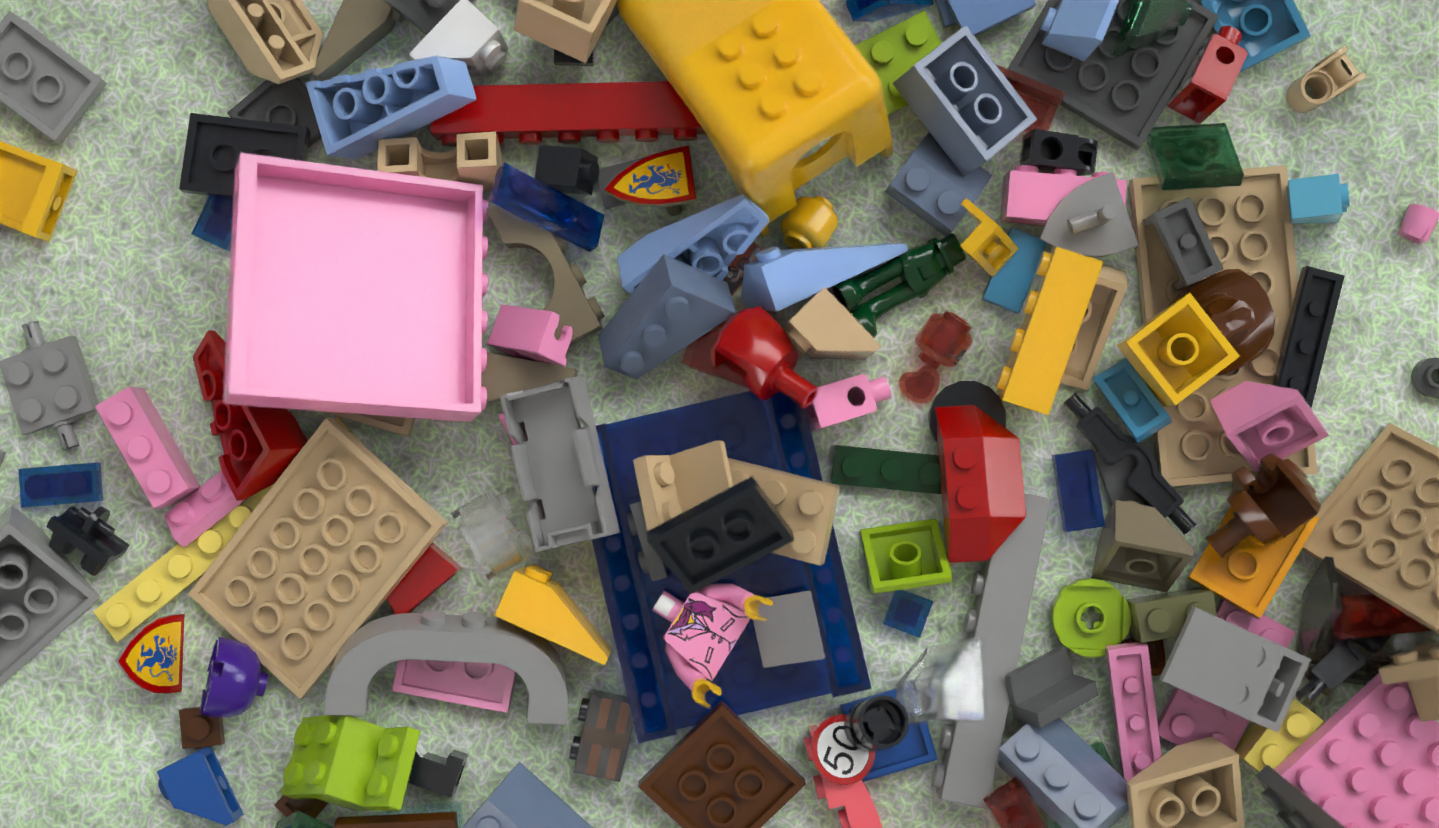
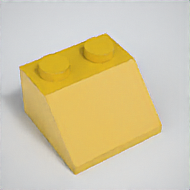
M1190 293L1148 320L1116 345L1164 407L1177 405L1240 357Z

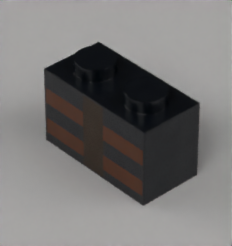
M593 689L590 699L583 697L578 715V721L585 722L581 737L574 736L569 759L576 760L574 772L620 782L639 699Z

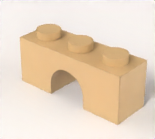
M496 131L457 134V147L454 150L442 153L424 149L417 137L378 140L377 171L483 185V191L503 190V156Z

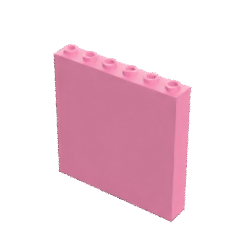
M240 153L234 175L223 404L471 422L485 409L487 401L486 387L481 386V372L485 371L487 364V351L485 348H482V334L485 333L487 328V312L482 310V297L485 296L488 286L487 274L482 273V259L486 258L488 251V238L483 236V223L486 222L488 215L486 210L488 208V201L483 199V185Z

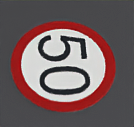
M834 715L822 721L816 728L811 741V755L815 767L823 777L839 785H850L862 780L871 770L875 759V752L861 751L855 748L847 739L844 731L846 715Z

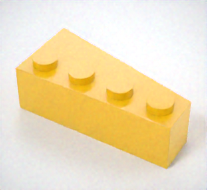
M1053 245L1050 253L1043 251L1036 269V274L1040 275V279L1035 291L1030 289L1022 310L1023 313H1026L1021 328L1015 329L1009 346V350L1012 352L1007 365L1002 366L997 379V393L1003 401L1049 415L1103 261Z

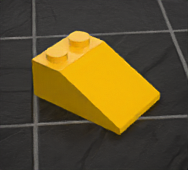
M531 563V566H523L515 570L494 616L605 665L613 649L559 582L550 579L553 572Z

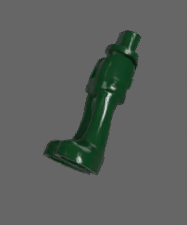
M953 233L941 240L934 237L926 244L908 249L909 251L895 257L883 266L832 286L835 298L875 338L877 335L876 321L883 314L911 299L927 296L929 290L940 283L947 274L950 275L954 272V266L966 260L960 243ZM898 277L901 278L902 282L893 288L859 304L862 298L870 292Z

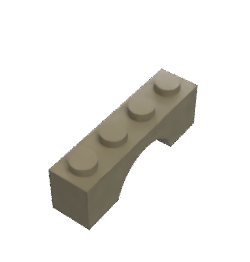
M527 187L487 208L486 210L495 228L508 248H528L542 254L549 261L553 269L555 284L552 297L543 310L552 311L560 315L558 327L554 333L555 339L558 340L560 338L564 325L571 326L573 330L569 346L603 329L599 320L604 318L605 315L596 298L587 299L581 286L587 283L577 262L569 265L563 251L569 249L559 228L551 231L545 217L551 215L541 194L533 197Z

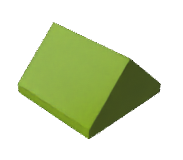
M937 518L860 529L868 587L874 594L953 582Z

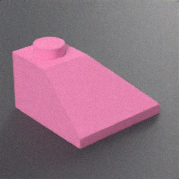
M1244 381L1210 400L1225 434L1255 473L1261 470L1260 460L1263 457L1272 453L1284 459L1329 436L1305 399L1296 389Z

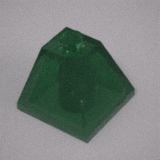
M1131 0L1110 55L1115 57L1122 56L1168 36L1178 25L1183 27L1193 5L1188 3V0Z

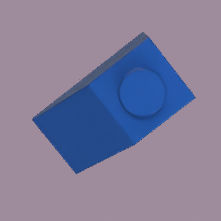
M212 746L204 747L157 771L160 778L158 780L160 792L165 799L171 801L173 808L225 826L235 822L244 815Z

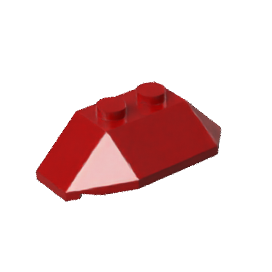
M975 405L935 407L948 562L988 561L1026 518L1019 438Z

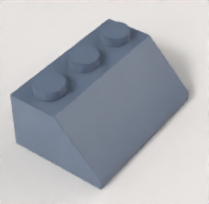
M966 25L892 83L963 176L987 162L1037 120Z
M1060 717L1042 728L1027 723L999 748L998 766L1061 828H1111L1129 811L1127 781Z
M519 762L472 814L462 828L593 827Z

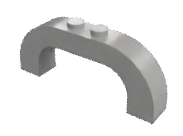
M428 610L422 614L401 613L385 616L364 625L353 633L338 651L332 664L325 695L324 715L366 716L369 683L376 672L389 663L409 659L493 663L512 669L525 682L528 689L527 723L567 725L568 717L566 674L558 653L549 641L501 618L486 617V615L478 612L465 613L463 616L446 615L438 610Z

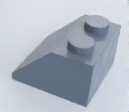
M929 132L891 181L885 192L946 237L955 229L967 212L961 205L962 201L967 198L974 203L992 175L979 166L963 176Z

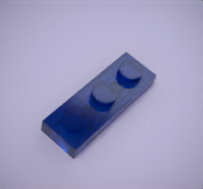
M506 163L497 169L489 202L588 252L598 247L604 214Z

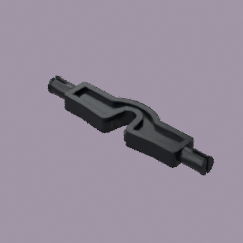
M1076 392L1064 402L1080 420L1076 427L1092 444L1104 463L1113 466L1126 456H1130L1135 460V468L1124 479L1127 488L1148 506L1155 507L1164 518L1169 517L1182 531L1183 535L1196 526V523L1180 507L1184 502L1183 498L1158 472L1156 459L1144 443H1137L1132 436L1123 434L1099 407L1091 410Z
M1383 601L1366 618L1355 619L1345 624L1332 638L1328 654L1306 675L1309 682L1296 692L1297 699L1300 701L1310 692L1311 694L1302 702V704L1309 706L1321 693L1328 696L1343 681L1358 672L1366 664V659L1353 642L1371 653H1377L1386 644L1395 630L1408 618V615Z

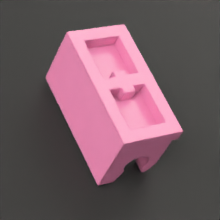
M501 304L487 344L515 358L565 366L567 362L565 356L572 339L573 330L571 326L564 325L560 338L556 340L554 333L558 327L560 315L552 311Z

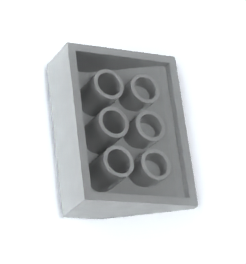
M13 505L0 516V686L100 598L96 590L66 556L49 546L50 538L44 531Z

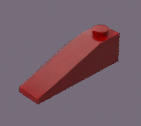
M208 330L192 357L203 399L211 401L214 416V421L210 423L212 435L220 436L224 451V455L218 457L221 471L236 500L241 501L275 484L307 443V438L295 417L286 408L223 404L226 342L216 331Z

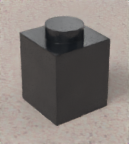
M540 145L534 183L549 191L592 195L593 186L599 177L598 157L582 148Z

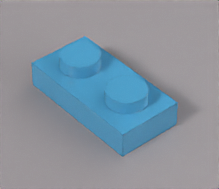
M1126 358L1093 378L1099 391L1137 443L1172 423L1169 414Z

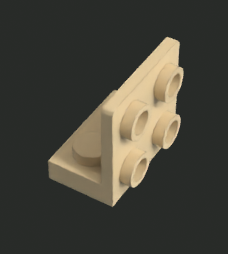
M716 440L672 455H645L633 459L647 531L733 486L724 441Z

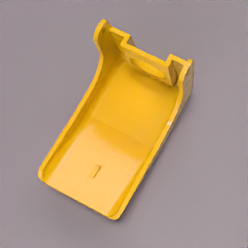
M617 0V8L624 22L679 94L718 151L734 181L738 195L744 193L768 214L770 221L759 233L763 238L770 234L768 228L770 222L797 206L794 190L848 156L855 166L858 167L879 152L884 158L893 155V143L881 81L874 69L819 0ZM831 137L830 140L816 152L800 160L814 146H816L823 140Z

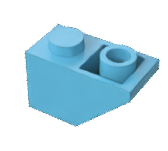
M1339 173L1288 180L1291 224L1337 223L1342 213L1347 212V207H1349L1348 184H1340Z

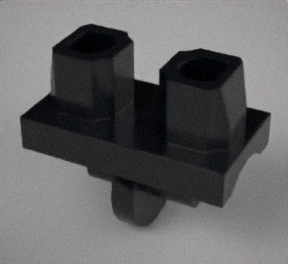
M71 506L62 515L51 517L46 526L53 531L49 546L61 554H69L75 548L85 553L80 565L83 570L92 576H96L104 571L111 562L121 557L130 545L113 534L115 528L106 523L110 516V511L103 506L96 509L93 513L84 507L78 510Z

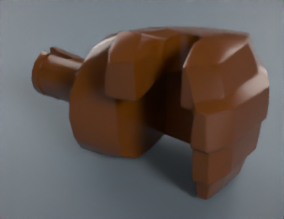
M1271 453L1260 460L1261 470L1257 476L1254 477L1246 467H1241L1232 473V492L1228 496L1227 502L1235 510L1232 513L1235 517L1213 534L1206 537V540L1221 558L1225 557V554L1249 536L1253 539L1257 536L1265 547L1272 545L1299 529L1318 514L1321 505L1315 495L1316 490L1307 480L1308 476L1297 464L1288 458L1282 460Z

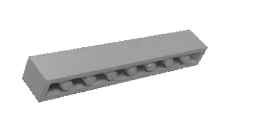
M1025 493L1026 518L990 559L984 561L982 572L976 571L973 578L971 593L977 595L974 610L968 609L963 628L964 633H969L966 649L960 648L956 659V671L961 672L958 687H951L948 698V709L953 710L950 725L944 724L942 728L940 748L945 749L942 764H935L932 775V786L937 787L936 793L941 800L988 809L999 748L1010 703L1005 676L1017 669L1051 499Z

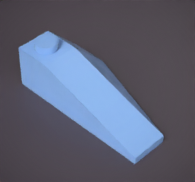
M743 193L649 233L617 256L622 288L632 294L663 254L723 280L729 273L728 266L737 255L745 253L770 221L769 216Z
M874 243L779 250L778 246L770 247L756 253L757 260L744 265L741 301L743 307L753 308L760 306L764 310L777 312L818 293L824 287L826 289L909 250L907 244Z

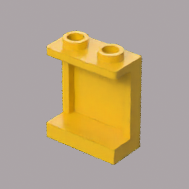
M0 141V224L50 242L77 170Z

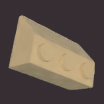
M825 287L789 320L784 329L795 346L799 357L805 353L810 359L865 360L881 347L871 334Z

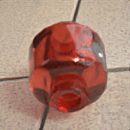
M946 310L944 314L939 312L931 314L915 337V343L921 350L918 357L936 370L940 365L949 368L955 367L973 343V337L969 332L972 328L971 325L949 310Z

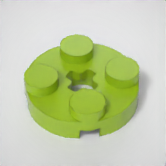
M1082 578L1065 585L1059 590L1051 606L1050 623L1059 643L1084 657H1101L1106 655L1105 646L1117 645L1120 641H1124L1128 635L1131 626V611L1126 599L1110 583L1095 578ZM1093 606V612L1100 614V620L1094 621L1092 628H1086V622L1081 621V613H1085L1087 607Z

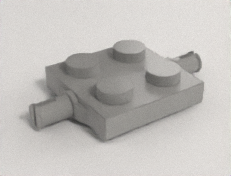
M39 321L27 322V324L22 325L29 347L25 348L20 354L0 361V368L22 435H29L44 429H56L62 450L77 447L79 443L72 424L77 422L82 416L97 411L95 406L98 405L77 337L67 336L53 342H45Z

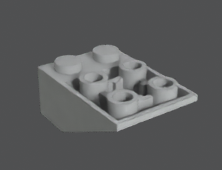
M1192 606L1159 679L1247 720L1279 732L1311 659Z

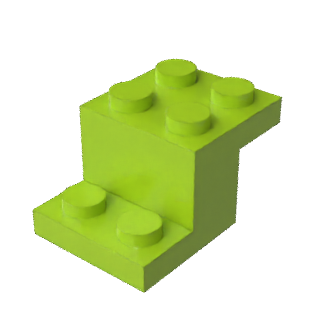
M326 715L303 717L294 735L295 746L290 763L286 766L283 773L284 784L281 795L293 799L316 798L353 811H401L421 731L409 726L384 728L354 716Z

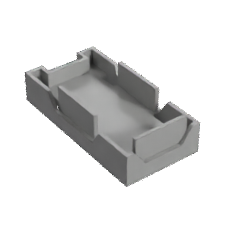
M570 377L544 386L500 395L508 434L518 443V445H512L511 450L523 501L531 499L527 510V517L535 552L619 533L620 530L585 377Z

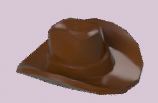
M1226 269L1201 280L1179 294L1167 306L1169 307L1190 293L1240 357L1215 376L1241 368L1259 357L1268 348L1274 336V311L1267 293L1255 278L1240 269Z

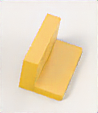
M965 198L961 205L979 225L960 247L993 278L1019 248L997 223Z

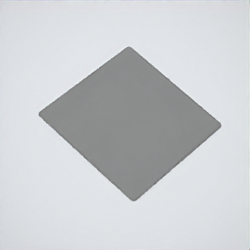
M811 591L768 597L773 601V606L764 603L760 604L758 613L761 617L767 618V621L763 622L753 619L764 668L825 659Z

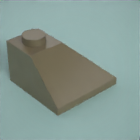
M1116 500L1103 522L1091 578L1168 592L1193 558L1194 549L1155 507L1140 505L1135 501Z

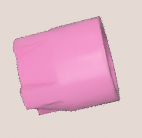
M1409 204L1397 235L1418 244L1428 242L1439 219V212L1423 205Z

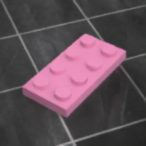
M1223 599L1219 601L1216 607L1217 617L1288 648L1296 633L1265 615H1262L1257 620ZM1177 687L1174 688L1157 721L1159 736L1176 745L1213 736L1233 751H1235L1250 720Z

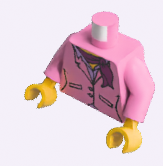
M732 583L709 584L689 594L685 602L664 590L652 611L671 622L663 637L667 642L665 652L675 673L692 691L693 699L706 708L711 707L705 701V694L710 689L715 694L721 696V688L708 681L707 678L713 681L750 619L767 621V618L759 615L758 608L761 603L773 606L771 599L754 595Z

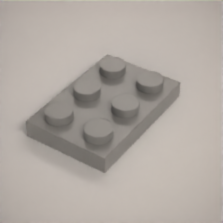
M9 10L0 22V101L52 140L61 144L107 85V82Z

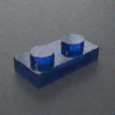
M1093 449L1052 455L1063 531L1070 532L1104 527L1105 522Z
M101 462L18 469L21 508L103 501Z

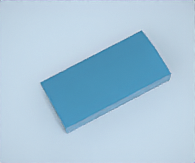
M1200 0L1203 7L1219 16L1213 26L1217 34L1222 26L1234 27L1242 33L1238 46L1246 49L1248 54L1240 72L1309 39L1311 36L1293 0Z

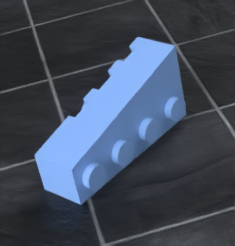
M441 56L394 64V67L368 69L364 70V73L334 76L332 79L325 81L305 82L327 156L356 160L378 150V140L401 138L477 100L466 62Z

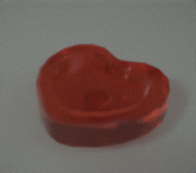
M926 365L917 372L902 374L898 383L903 395L914 402L924 404L930 402L936 395L940 379L937 370L932 366Z

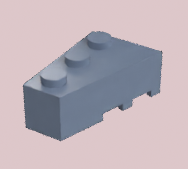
M663 254L598 335L604 367L634 379H639L736 314L728 283Z

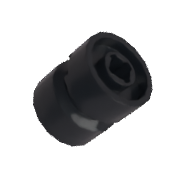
M879 695L856 703L848 710L844 719V731L847 739L855 748L865 752H875L897 746L905 739L909 730V717L906 708L891 696Z

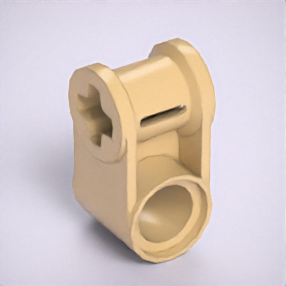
M1346 45L1314 65L1315 68L1301 76L1288 87L1286 100L1294 111L1308 113L1333 97L1341 95L1367 77L1364 72L1357 70L1346 54L1349 50ZM1305 85L1313 89L1314 99L1306 94Z

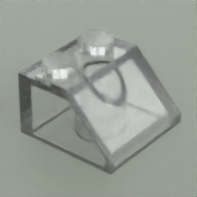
M980 638L928 646L897 683V695L895 698L906 708L909 725H944L984 720Z

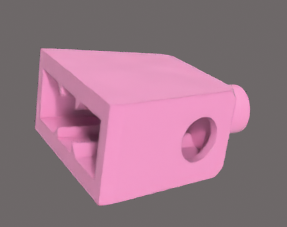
M865 373L820 386L816 398L807 408L803 409L796 403L804 431L808 433L877 411L876 403L891 399V389L884 376L869 381ZM847 394L851 397L852 403L848 401Z

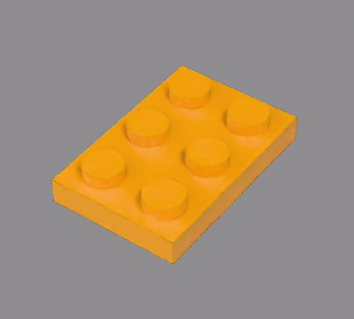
M1230 506L1217 530L1235 517L1232 514L1235 512L1232 506ZM1315 516L1293 533L1267 547L1264 546L1257 536L1254 539L1249 536L1225 554L1223 558L1208 543L1187 579L1205 589L1212 590L1216 596L1258 620L1263 615L1320 518Z

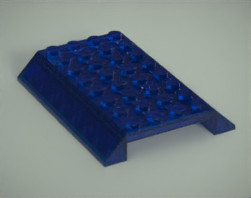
M751 391L610 424L595 425L620 532L592 539V544L638 744L677 735L678 729L696 725L721 700L733 712L741 715L826 694H831L835 698L872 689L833 524L825 563L820 566L769 553L711 583H732L754 595L765 598L811 591L825 659L764 668L753 619H750L713 681L707 678L708 681L717 685L722 690L721 696L715 694L711 689L706 692L705 701L710 704V708L697 703L693 699L692 691L675 673L665 652L667 642L663 639L671 622L652 611L664 590L683 602L686 601L690 593L674 574L652 581L650 573H643L638 558V551L643 550L638 535H632L629 527L627 513H631L630 504L641 501L633 459L645 455H672L720 440L725 443L728 458L823 481L806 408H801L799 404L781 391H778L767 400L759 399Z

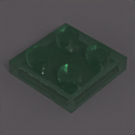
M1226 123L1152 128L1147 137V144L1162 190L1241 186L1244 173Z

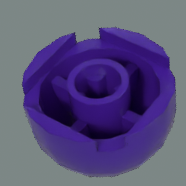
M218 637V640L215 641L207 670L209 673L206 690L203 689L200 715L231 718L241 715L248 710L256 696L263 697L268 673L261 672V662L257 654L247 644Z

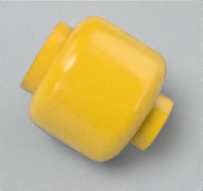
M818 195L814 197H799L796 200L797 206L789 210L781 222L784 242L791 249L825 247L838 226V218L833 211V205L826 198Z

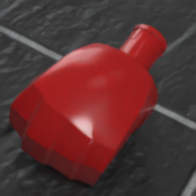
M760 306L736 312L717 333L716 340L710 349L712 365L717 367L729 359L745 370V385L759 399L767 400L778 391H781L803 409L807 408L814 401L819 387L793 371L798 359L795 346L783 328Z

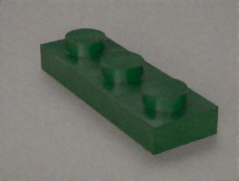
M835 445L831 484L942 495L938 455Z

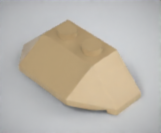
M207 0L210 13L250 74L281 84L313 72L323 32L302 0Z

